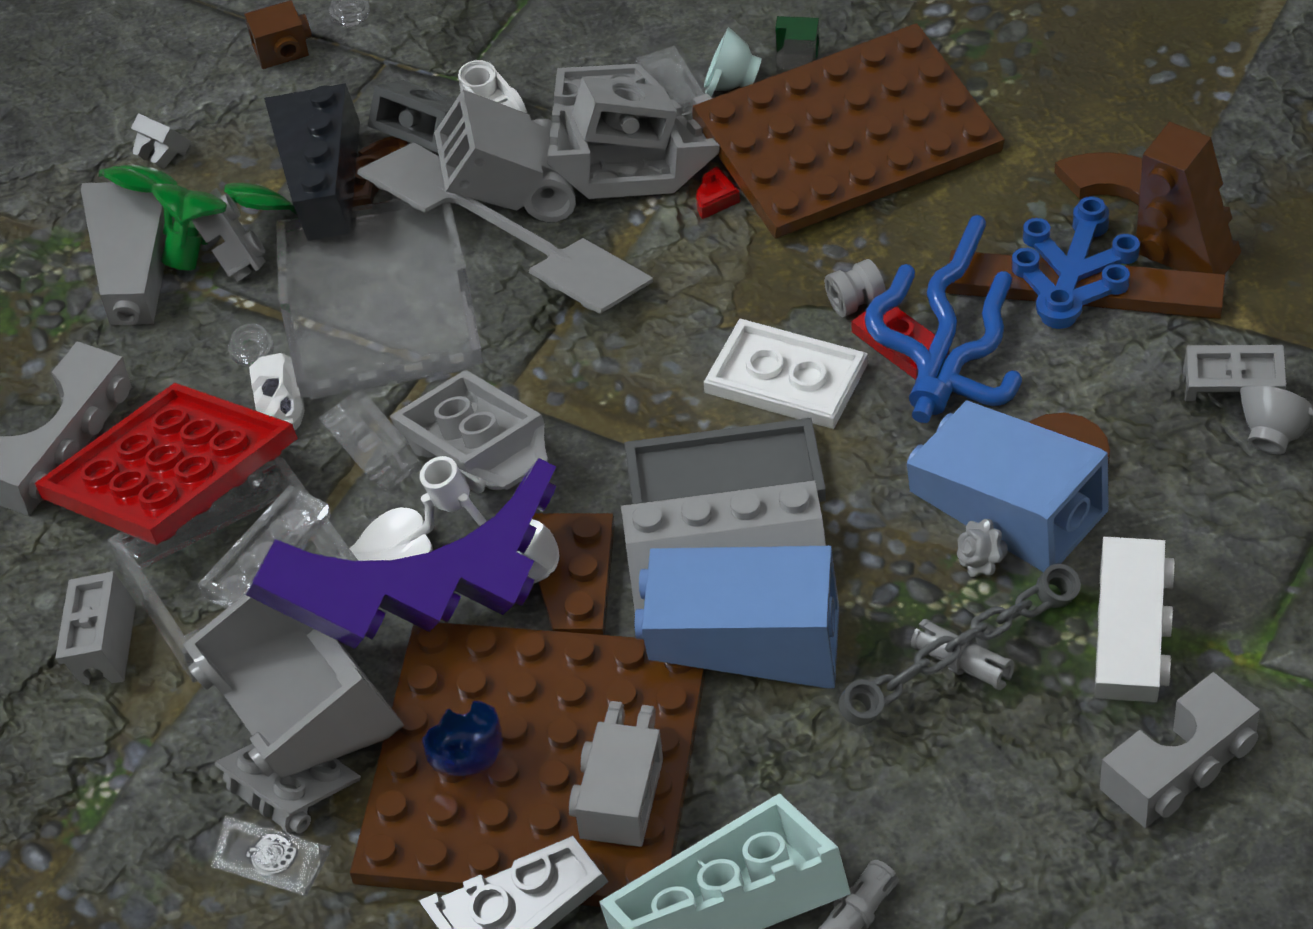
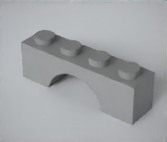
M77 341L51 372L62 402L57 414L44 426L32 432L17 436H0V506L30 516L39 503L44 500L40 497L35 482L83 449L90 439L100 432L106 419L117 405L127 398L129 390L132 388L122 356Z

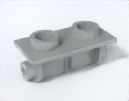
M215 188L209 194L223 200L227 204L226 211L216 215L199 217L192 220L206 243L218 235L222 236L225 242L211 251L226 271L228 277L233 275L236 281H239L252 272L248 267L249 264L252 265L255 271L262 267L266 262L262 256L265 253V249L256 234L252 231L247 233L237 219L241 214L233 199L228 194L221 195L219 190Z

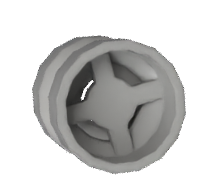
M870 259L854 264L852 270L848 272L838 270L828 274L824 280L828 299L835 312L841 317L855 313L860 305H870L875 297L886 291L880 271Z

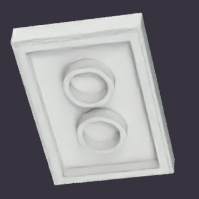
M739 319L704 380V392L795 419L812 418L813 424L834 429L868 365V353Z

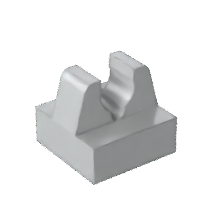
M139 113L131 129L137 132L133 154L146 161L150 152L155 149L150 162L160 168H165L177 153L185 156L192 142L172 128Z

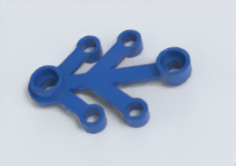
M1085 197L1075 206L1073 210V229L1075 233L1067 256L1050 238L1051 226L1049 222L1041 218L1029 219L1023 225V241L1027 246L1035 248V250L1020 248L1012 255V272L1016 276L1023 278L1038 295L1036 300L1037 313L1042 322L1051 328L1063 329L1070 327L1081 315L1083 305L1110 294H1122L1129 288L1130 272L1128 268L1120 264H1131L1139 258L1140 241L1137 237L1131 234H1120L1113 239L1111 249L1086 258L1093 238L1105 234L1109 227V209L1104 201L1098 197ZM1039 254L1059 276L1056 286L1039 269ZM1102 272V280L1076 288L1079 280Z

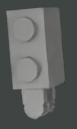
M611 701L605 721L597 723L593 742L586 741L584 743L581 754V772L584 773L582 784L573 786L569 801V815L577 819L580 839L642 847L663 763L660 730L654 729L656 720V709L654 706L642 705L641 711L638 714L637 725L628 726L623 725L625 710L622 702Z

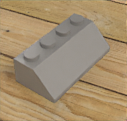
M815 480L621 506L634 611L636 609H644L645 599H641L639 592V574L641 569H648L650 548L826 546Z

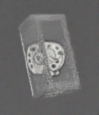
M226 816L211 867L307 896L329 855L331 846L249 820Z

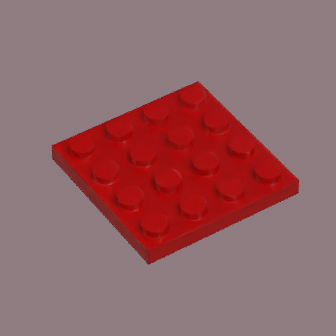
M173 383L35 482V485L42 499L157 546L161 542L172 538L179 528L195 516L209 510L216 500L232 488L242 485L249 475L265 463L279 457L282 450L298 438L293 424Z

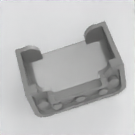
M246 593L183 644L195 661L188 666L193 676L206 690L215 685L251 733L250 741L255 748L248 754L267 777L276 772L281 778H286L389 739L404 726L397 714L339 641L246 596Z

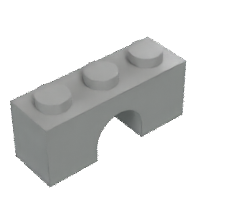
M1212 672L1176 702L1173 731L1187 743L1179 746H1164L1151 740L1141 730L1137 731L1102 759L1100 790L1144 828H1147L1160 816L1163 818L1171 816L1181 806L1185 796L1197 786L1201 788L1208 786L1218 776L1223 765L1233 757L1242 758L1251 751L1258 740L1257 726L1260 709Z

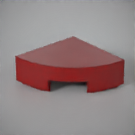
M718 166L704 174L702 183L696 193L697 211L702 219L740 203L739 190Z

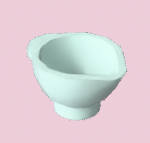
M729 27L713 56L704 82L705 94L708 93L710 97L713 95L714 90L731 91L739 86L745 87L753 84L762 58L752 55L748 44Z

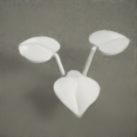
M435 457L429 460L420 471V481L427 491L426 494L421 496V501L425 506V521L417 511L410 508L400 507L389 510L376 518L364 530L356 543L346 550L343 555L347 560L367 561L395 560L431 552L433 547L426 534L430 533L434 528V506L447 512H456L464 507L477 524L481 526L487 520L469 498L470 490L480 494L484 491L485 487L492 490L504 488L459 469L455 461L449 457ZM532 519L530 525L537 529L529 547L522 555L534 560L528 576L533 578L534 583L547 578L556 569L559 561V548L550 530L544 524Z

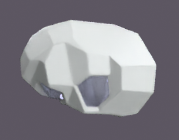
M283 353L262 356L249 367L256 411L293 424L294 430H296L301 425L305 409L295 359Z

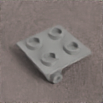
M253 744L215 761V766L224 772L223 781L226 782L227 790L248 802L249 806L253 809H259L260 814L264 817L272 816V820L279 824L287 833L294 831L298 834L303 833L311 822V817L307 815L308 807L358 782L361 777L338 759H333L286 778H281L276 772L267 777L248 754L255 748Z

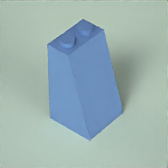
M968 400L954 414H947L940 422L937 432L924 445H918L911 452L907 461L910 492L964 525H967L969 521L979 523L984 519L992 520L993 529H998L1002 533L1001 540L1006 542L1007 551L1042 572L1053 564H1061L1108 512L1107 452L1090 444Z
M831 546L650 548L648 569H641L639 574V592L641 599H645L644 609H636L635 636L636 639H644L648 660L814 687L835 688L839 601Z

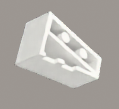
M1103 537L1099 580L1100 598L1098 606L1095 698L1157 702L1159 687L1169 686L1171 655H1161V638L1171 637L1173 607L1163 606V589H1173L1174 558H1165V540Z

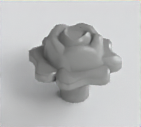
M984 519L979 523L969 521L966 525V532L962 533L957 539V557L960 565L967 567L970 577H977L981 574L992 575L995 572V563L1001 562L1007 554V544L1001 540L1002 533L998 529H993V522L990 519Z

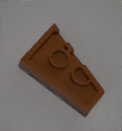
M535 513L532 519L544 524L550 530L559 548V561L556 569L547 578L538 582L552 631L605 635L615 528L613 513Z

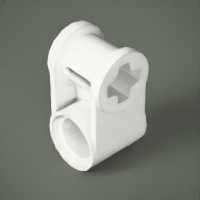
M474 60L460 68L458 74L460 92L464 89L527 113L518 92L507 84L491 63L483 60Z

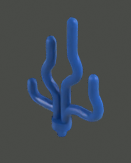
M974 215L970 218L952 261L937 270L928 283L927 298L939 322L929 350L912 337L890 329L883 320L885 313L900 305L907 295L915 277V270L911 265H901L890 288L875 297L866 309L865 324L867 331L873 339L887 348L908 356L917 365L918 376L909 395V401L914 407L912 417L920 423H928L932 415L942 413L952 392L981 404L999 406L1012 401L1022 383L1021 374L1014 370L1008 371L1004 375L1001 385L996 388L959 375L965 363L993 353L1002 341L1004 324L1001 308L1012 284V277L1006 271L998 272L995 275L984 301L982 318L985 334L983 337L954 348L947 356L956 334L957 318L953 307L946 297L945 291L947 286L964 275L972 261L986 228V220L981 215Z

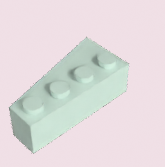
M779 793L599 902L608 929H764L851 893L838 846Z

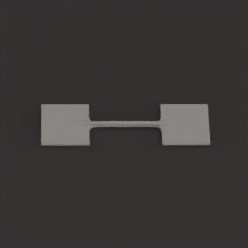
M414 142L358 169V175L374 183L377 188L388 191L407 202L410 207L416 210H421L425 213L443 203H456L545 253L548 258L531 267L529 273L544 281L550 288L563 292L580 302L585 308L596 311L599 314L653 282V277L584 238L566 248L558 249L550 242L472 198L446 192L439 156Z

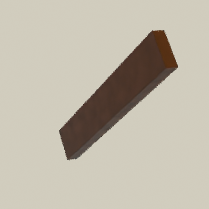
M951 250L949 263L952 261L956 250ZM975 252L964 275L947 286L945 291L948 294L986 297L995 275L998 272L1006 271L1012 277V284L1005 299L1036 302L1038 297L1036 292L1023 278L1016 276L1012 272V255ZM1040 258L1039 269L1056 286L1059 276L1043 258ZM1125 266L1130 272L1129 288L1126 292L1118 295L1110 294L1083 305L1221 319L1225 275ZM1102 272L1079 280L1076 288L1102 280Z

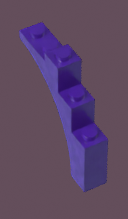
M538 458L526 472L511 499L494 517L464 538L428 553L395 560L351 561L313 554L275 539L265 555L246 596L353 649L359 645L364 637L371 640L375 637L386 612L378 609L379 607L428 632L438 624L440 619L448 623L461 598L454 591L504 615L515 603L522 606L533 586L534 579L529 577L528 574L534 560L522 554L526 552L537 529L530 525L536 509L543 512L556 489V485L549 482L556 466Z

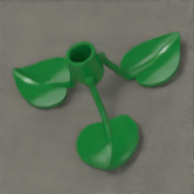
M121 165L99 170V177L104 176L123 188L153 193L163 206L164 211L162 234L166 235L161 262L175 269H196L201 244L208 245V242H205L192 220L223 213L226 211L227 204L212 194L192 191L179 186L171 176L154 168L139 165ZM230 183L224 187V192L235 203L246 208L257 210H291L297 214L292 202L269 188L251 183Z

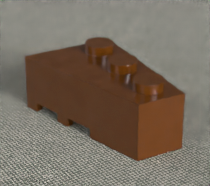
M1169 121L1144 152L1136 237L1140 241L1139 255L1180 271L1225 275L1241 254L1239 241L1232 240L1228 224L1233 218L1230 207L1223 206L1219 189L1223 185V180L1211 137Z

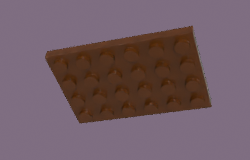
M917 23L693 105L692 118L702 127V133L706 139L713 138L720 145L717 155L775 239L1001 152L1005 141Z

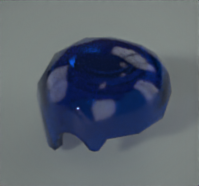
M475 700L466 714H457L451 709H447L438 725L428 729L422 739L423 751L430 766L435 771L452 777L472 776L489 769L502 749V730L495 707Z

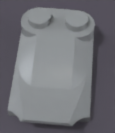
M467 370L460 372L390 416L395 431L406 438L413 454L426 458L437 456L449 457L455 461L459 469L506 490L521 482L526 472L538 458L546 462L548 461L544 441L545 423L542 415Z

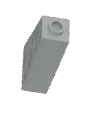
M113 182L82 183L81 194L99 292L109 324H154L165 264L161 262L166 235L162 234L164 228L163 206L153 193L129 190Z

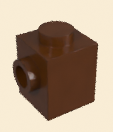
M292 0L244 14L251 45L262 69L309 56L306 39L312 37L311 29L306 15L297 14Z

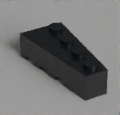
M346 83L333 86L324 85L311 90L264 98L292 203L307 240L312 241L350 234L360 121Z

